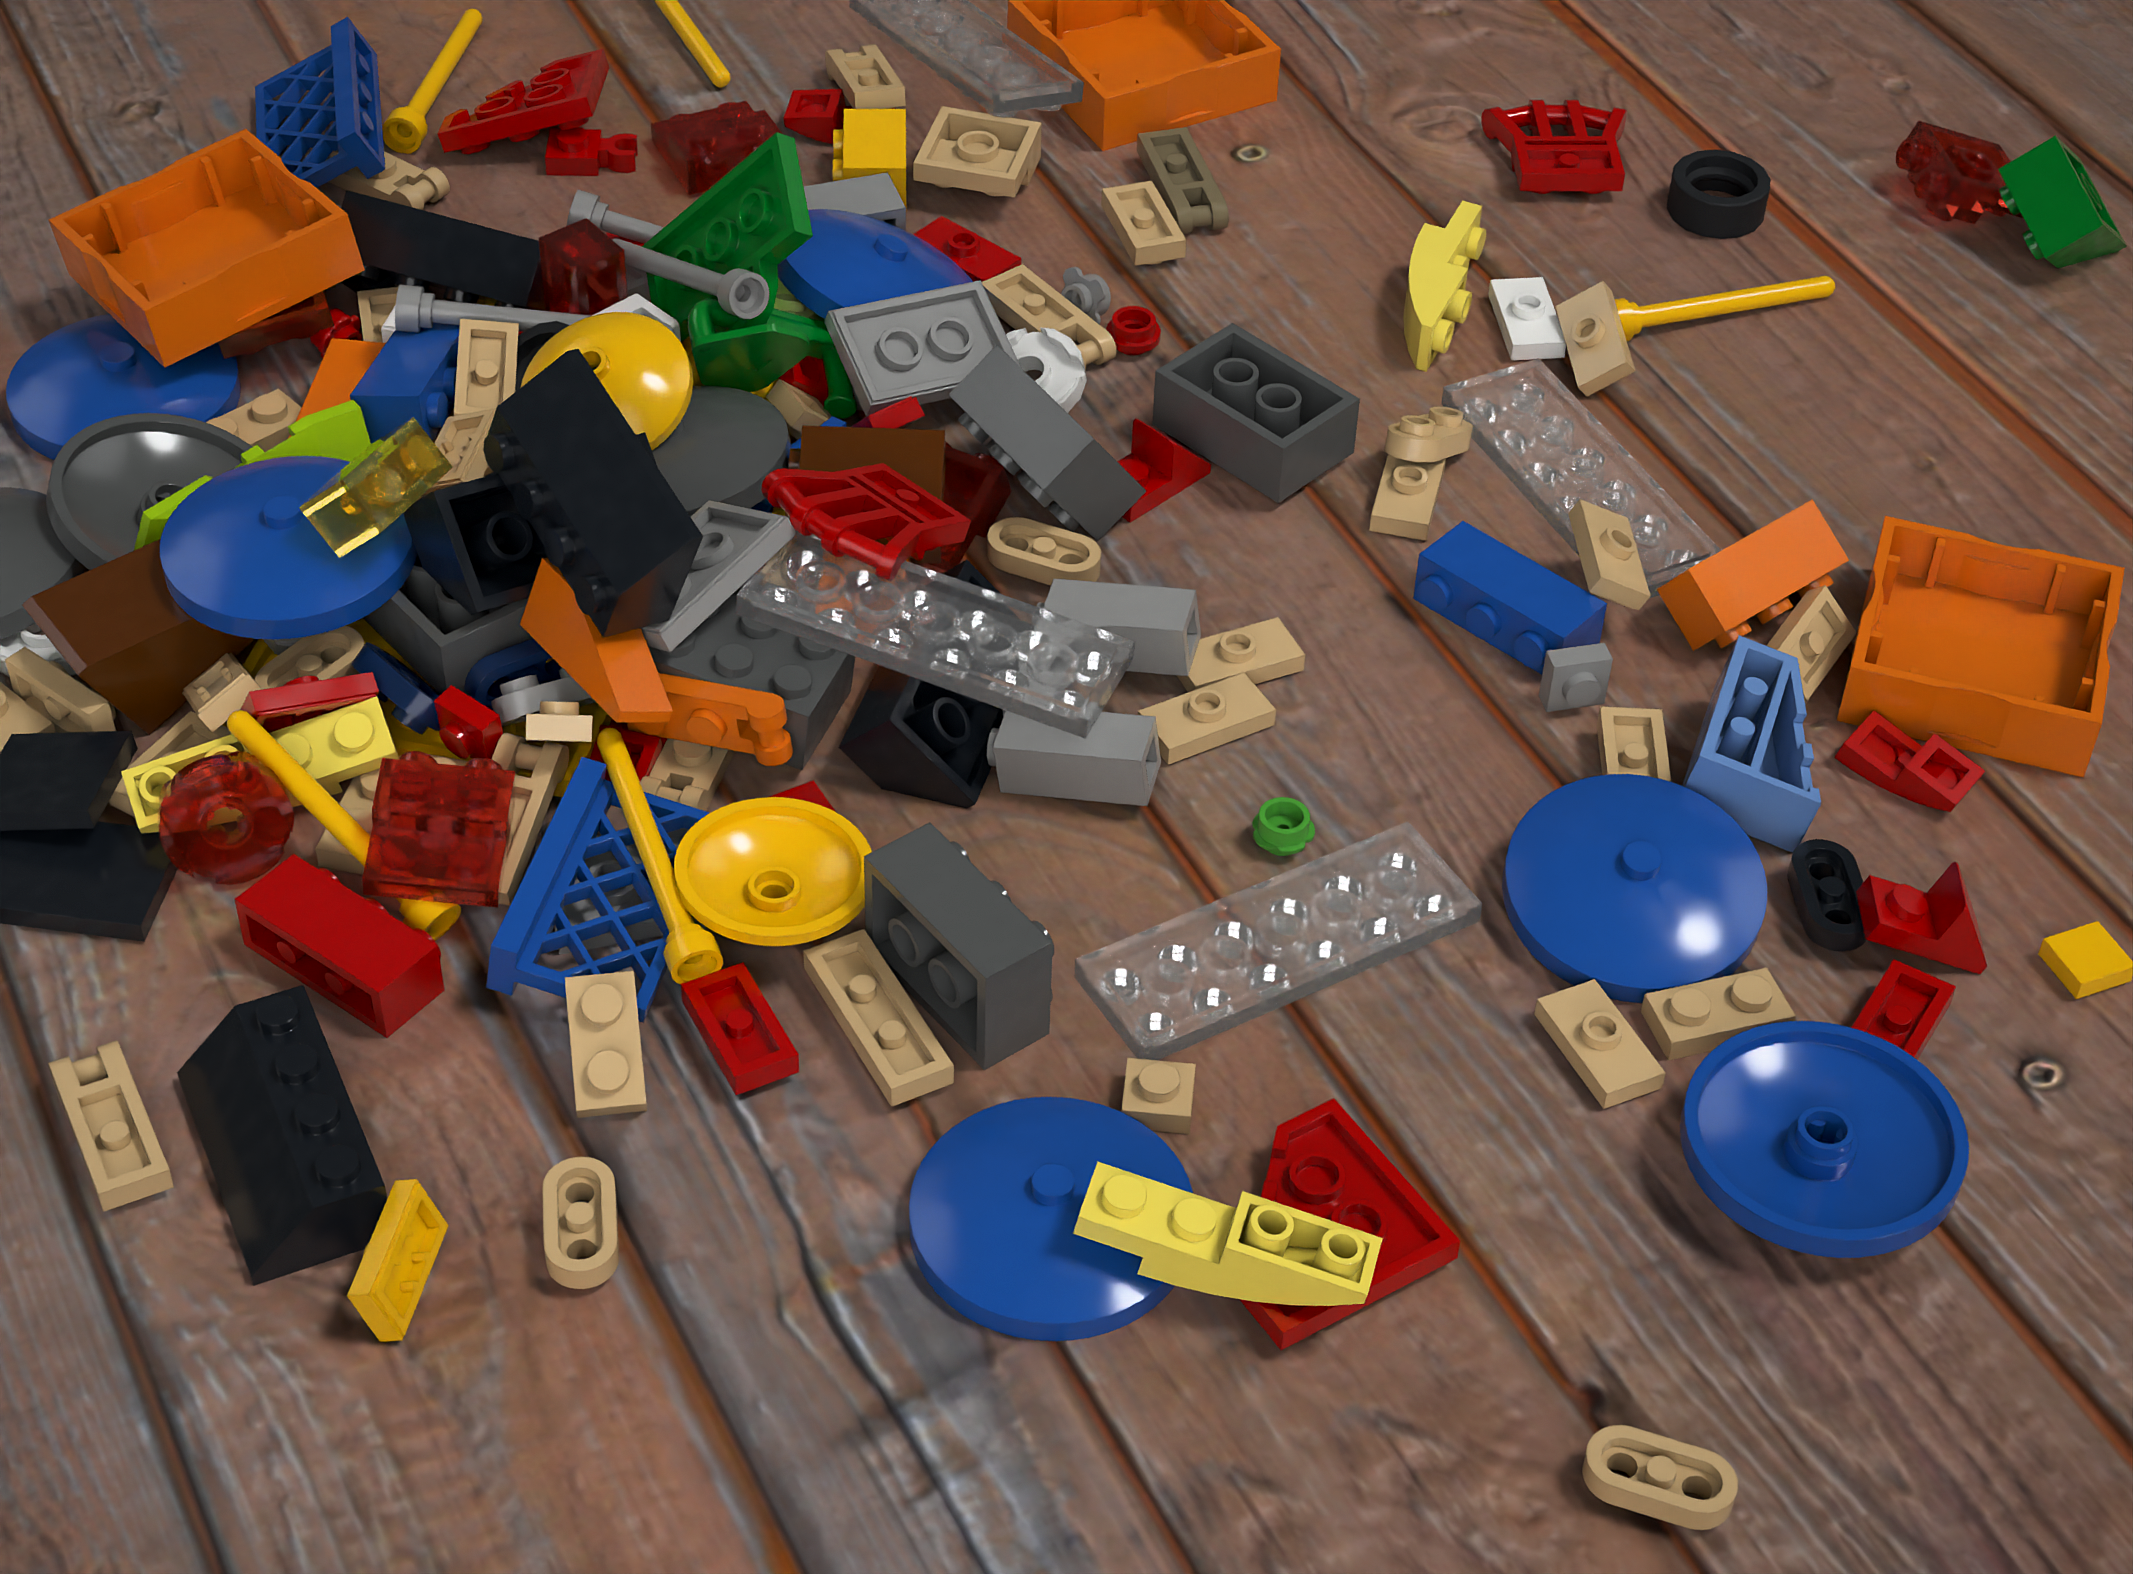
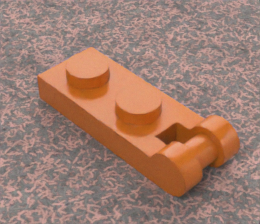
M658 672L673 710L669 723H627L629 731L754 754L756 760L765 766L782 765L793 755L790 733L782 728L787 721L784 700L779 695L769 692Z

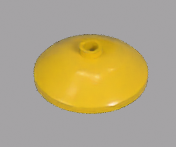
M630 312L598 314L565 327L539 349L526 369L521 387L565 352L579 349L592 369L597 367L593 370L634 433L636 435L646 433L651 450H654L663 443L679 425L690 403L693 389L691 363L676 335L659 321Z
M754 798L723 806L696 822L686 832L677 848L674 858V878L678 894L687 911L710 930L732 940L756 946H793L820 939L840 930L865 907L864 856L871 853L872 850L859 829L845 817L831 809L809 801L793 798Z

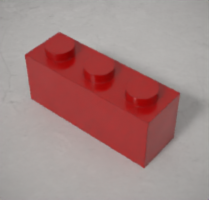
M292 854L234 899L245 946L386 1038L445 991L440 962L441 951L435 940L427 932L420 928H410L390 915L377 900L363 898L341 884L339 879L328 869H317L295 854Z

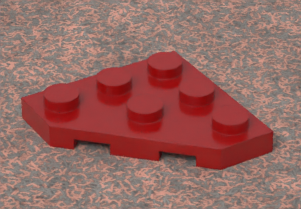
M604 49L555 60L541 67V74L533 77L530 80V85L524 87L523 81L516 80L485 96L486 102L478 105L474 109L475 113L470 116L467 109H459L446 116L437 133L444 153L460 149L462 154H472L488 148L491 145V141L509 137L511 142H521L540 133L539 129L559 125L561 130H568L584 125L589 121V117L594 115L609 70Z
M1334 1098L1277 1126L1261 1197L1383 1238L1364 1304L1301 1306L1239 1299L1278 1348L1283 1350L1457 1259L1460 1239Z

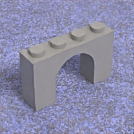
M1053 579L1045 603L1039 602L1035 608L1032 640L1030 643H1024L1020 649L1018 660L1019 675L1016 684L1008 685L1005 690L1003 720L1000 728H993L989 734L987 744L988 764L996 766L1000 792L1148 806L1161 765L1156 716L1084 710L1071 706L1060 698L1070 687L1081 680L1105 672L1132 671L1188 676L1201 637L1196 590Z

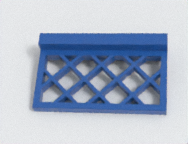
M346 17L331 26L330 46L255 86L256 137L278 156L287 145H290L280 157L283 164L296 177L310 182L316 188L356 166L367 179L385 170L377 54L349 17ZM310 90L307 93V95L303 98V100L300 103H298V101L302 98L306 91ZM329 93H332L329 96V98L325 101V103L321 106L320 104L327 97V95ZM282 94L278 101L273 100L274 97ZM289 116L286 119V121L282 124V126L279 129H277V127L281 124L285 117ZM311 119L309 123L305 126V128L301 132H298L307 122V120ZM334 121L325 134L321 135L330 122ZM310 148H313L310 151V153L306 156V158L302 162H300V160L306 154V152ZM332 151H338L337 155L326 160Z
M581 757L491 944L486 988L512 996L517 984L520 983L566 998L565 977L613 973L632 967L642 983L636 998L639 1022L644 1023L668 967L663 951L669 931L654 891L646 880L649 878L643 863L636 864L626 846L635 843L629 827L616 831L606 816L611 805L621 808L612 782L605 780L607 764ZM644 792L674 869V858L677 848L667 833L682 828L689 830L709 812ZM611 851L622 869L594 878L585 863V859ZM578 878L580 883L574 884L576 879ZM632 884L643 903L615 912L604 893ZM590 898L601 917L572 926L562 910L563 907ZM653 918L663 937L636 946L625 927ZM554 926L558 931L552 932ZM611 932L622 951L593 961L582 941ZM567 946L579 966L560 972L538 965L537 962L541 954ZM652 960L651 965L649 967L646 961Z

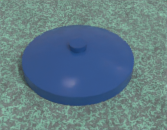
M833 209L808 210L813 237L778 264V278L783 285L807 308L824 319L830 310L973 282L965 271L952 259L923 239L884 221L857 213Z
M110 314L80 320L60 328L39 340L16 362L9 375L6 387V399L16 432L32 449L52 460H55L63 445L71 437L84 428L102 420L128 414L159 413L183 416L206 423L213 418L220 417L236 409L241 393L237 360L225 339L172 365L164 367Z
M288 456L240 466L198 487L170 515L163 529L159 546L160 560L167 588L176 603L195 620L215 630L240 637L271 640L292 639L317 635L341 628L369 615L393 597L409 577L417 556L416 548L402 512V508L409 505L398 487L381 474L365 466L337 458Z
M1609 774L1593 776L1566 784L1543 797L1528 810L1517 825L1508 846L1502 874V892L1508 918L1514 931L1529 952L1548 970L1573 986L1595 979L1610 999L1623 1002L1643 1003L1644 994L1732 975L1750 954L1757 940L1767 905V881L1760 856L1752 841L1739 824L1721 807L1699 793L1670 781L1644 775Z
M1786 1021L1771 1023L1743 1031L1727 1039L1713 1049L1697 1067L1690 1080L1681 1113L1680 1139L1683 1154L1692 1175L1706 1196L1729 1218L1755 1235L1791 1250L1823 1257L1860 1258L1876 1256L1896 1251L1922 1239L1946 1218L1954 1206L1969 1160L1968 1134L1960 1110L1949 1091L1926 1066L1912 1055L1880 1037L1851 1027L1827 1022Z
M1033 1097L1001 1103L981 1110L952 1127L939 1138L922 1160L913 1180L909 1201V1231L913 1254L922 1274L934 1291L960 1314L986 1328L1013 1337L1040 1341L1078 1340L1109 1333L1144 1316L1155 1308L1175 1285L1138 1275L1143 1257L1073 1234L1097 1161L1193 1193L1189 1178L1175 1153L1157 1134L1138 1120L1113 1108L1086 1100L1064 1097Z

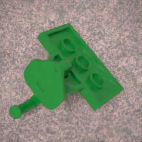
M776 132L642 246L723 275L738 268L761 275L769 287V300L764 311L755 318L743 319L725 312L721 308L716 296L646 272L651 303L678 321L681 342L690 337L692 354L703 385L722 386L755 392L769 386L806 356H811L823 361L828 389V397L824 400V409L836 418H848L857 411V403L853 399V386L825 323L774 309L778 290V264L813 237L795 138Z

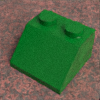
M2056 135L1998 169L2006 184L1999 188L2000 195L2012 215L2015 216L2021 213L2027 223L2029 230L2023 232L2022 236L2036 260L2045 257L2046 260L2059 269L2115 253L2127 247L2081 159Z

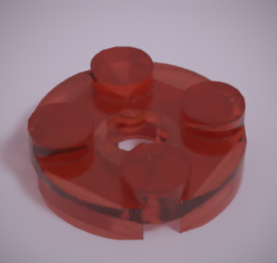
M236 751L228 755H213L194 761L174 775L173 779L165 783L160 791L157 821L162 847L170 861L180 871L194 877V873H197L203 877L215 878L216 884L226 885L248 882L271 870L285 853L284 845L290 838V832H293L294 812L290 795L274 771L260 764L258 759L248 752ZM227 807L230 810L237 809L242 812L237 817L238 828L234 831L227 832L222 825L210 827L207 822L215 817L214 811L220 808Z

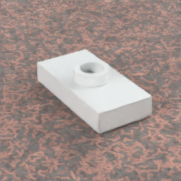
M1543 277L1490 280L1488 296L1510 359L1518 361L1564 358L1566 351L1565 339Z

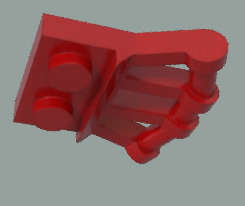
M1529 100L1528 105L1507 110L1493 107L1482 112L1481 124L1486 137L1489 139L1497 138L1511 153L1512 171L1516 173L1519 191H1531L1538 194H1547L1553 191H1582L1588 194H1599L1604 191L1623 190L1625 171L1617 141L1621 138L1627 117L1626 109L1614 107L1612 112L1582 106L1579 100H1564L1563 105H1545L1544 100ZM1550 125H1562L1563 129L1567 130L1568 136H1553ZM1528 126V129L1532 130L1533 136H1527L1520 127ZM1586 127L1602 130V136H1588Z
M884 463L835 472L781 468L770 472L762 482L761 490L763 496L772 506L783 508L789 515L790 522L797 532L803 536L815 535L821 540V547L833 556L842 557L847 555L876 568V576L890 582L895 578L901 564L910 556L921 561L925 551H932L936 547L964 542L971 523L969 518ZM884 538L889 542L887 545H884L875 540Z

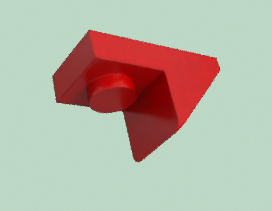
M1135 418L1132 428L1131 453L1117 462L1146 492L1122 518L1131 523L1209 475L1211 473V464L1169 436Z
M1958 862L1951 863L1928 892L1869 875L1856 891L1866 940L1977 974H1981L1987 968L1977 919Z

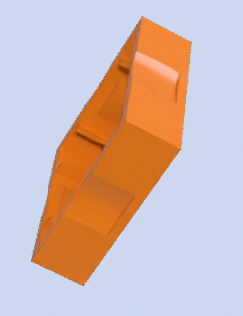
M1008 0L1007 51L1102 151L1136 142L1138 133L1188 127L1277 101L1281 48L1245 14L1230 6L1225 0Z
M243 129L176 160L171 165L149 177L118 187L48 220L69 275L164 367L172 365L365 270L348 214L313 184L292 174L285 167L281 158L247 129Z
M1885 516L1869 576L1837 721L1860 726L1873 711H1876L1910 738L1928 741L1935 733L1957 749L2084 778L2103 720L2110 672L2107 650L2117 623L2125 568L2041 549L2001 545L1968 533Z

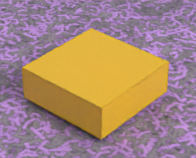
M2099 921L2043 938L2038 952L2039 956L2075 999L2131 982L2133 977V961Z

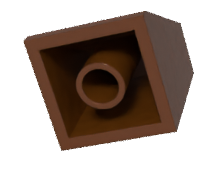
M161 539L35 594L22 604L75 673L148 735L155 731L187 701L182 693L184 692L183 688L226 653H232L236 657L254 640V638L240 637L210 628L188 615L176 603L167 588L159 547Z

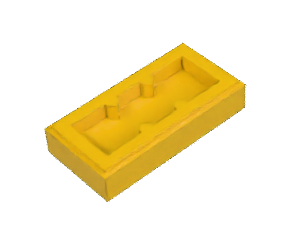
M417 1179L396 1180L394 1182L372 1237L364 1249L363 1258L347 1294L351 1303L380 1342L403 1340L449 1226Z

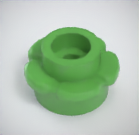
M1277 797L1266 801L1252 822V826L1255 829L1253 832L1255 842L1264 850L1278 856H1288L1301 852L1305 848V843L1311 842L1315 835V827L1310 820V813L1307 807L1300 801L1288 797Z

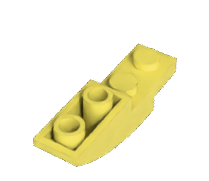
M1462 200L1445 228L1424 223L1416 238L1410 258L1403 321L1408 352L1415 368L1427 372L1437 353L1445 354L1453 337L1455 323L1463 324L1467 318L1472 301V292L1465 290L1470 259H1479L1486 239V229L1480 228L1481 205Z
M377 696L269 733L331 796L343 792L340 785L342 781L400 762ZM233 734L121 771L141 833L212 826L302 805Z
M1098 1161L1073 1232L1075 1235L1143 1257L1138 1275L1217 1296L1253 1302L1301 1306L1364 1304L1383 1239L1242 1191L1235 1208Z

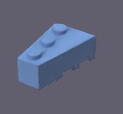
M1740 635L1738 636L1715 684L1682 786L1699 793L1721 807L1739 824L1747 835L1792 853L1800 845L1821 805L1819 788H1813L1810 766L1814 760L1812 744L1806 743L1803 729V721L1807 716L1798 658Z

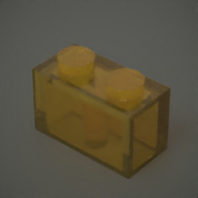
M412 417L369 445L305 501L299 509L340 558L384 531L451 470L453 466L416 419Z

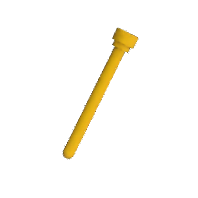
M654 0L711 82L716 87L722 88L727 86L731 80L729 71L679 1Z
M477 9L465 11L408 105L392 110L382 125L383 140L392 150L398 153L410 154L420 147L428 131L425 116L482 24L483 17Z
M1820 276L1638 306L1635 302H1628L1625 298L1614 300L1626 341H1630L1644 327L1828 297L1835 290V282L1829 276Z
M238 710L229 715L227 719L229 731L401 904L399 912L404 916V924L412 929L420 928L424 930L435 941L455 924L461 914V907L442 888L433 889L429 884L420 885L248 712Z
M605 728L597 736V745L604 763L607 764L608 774L669 931L663 956L671 977L676 983L682 984L719 971L723 966V957L716 939L711 932L704 930L701 925L694 923L692 915L687 911L678 894L672 863L623 737L617 729Z

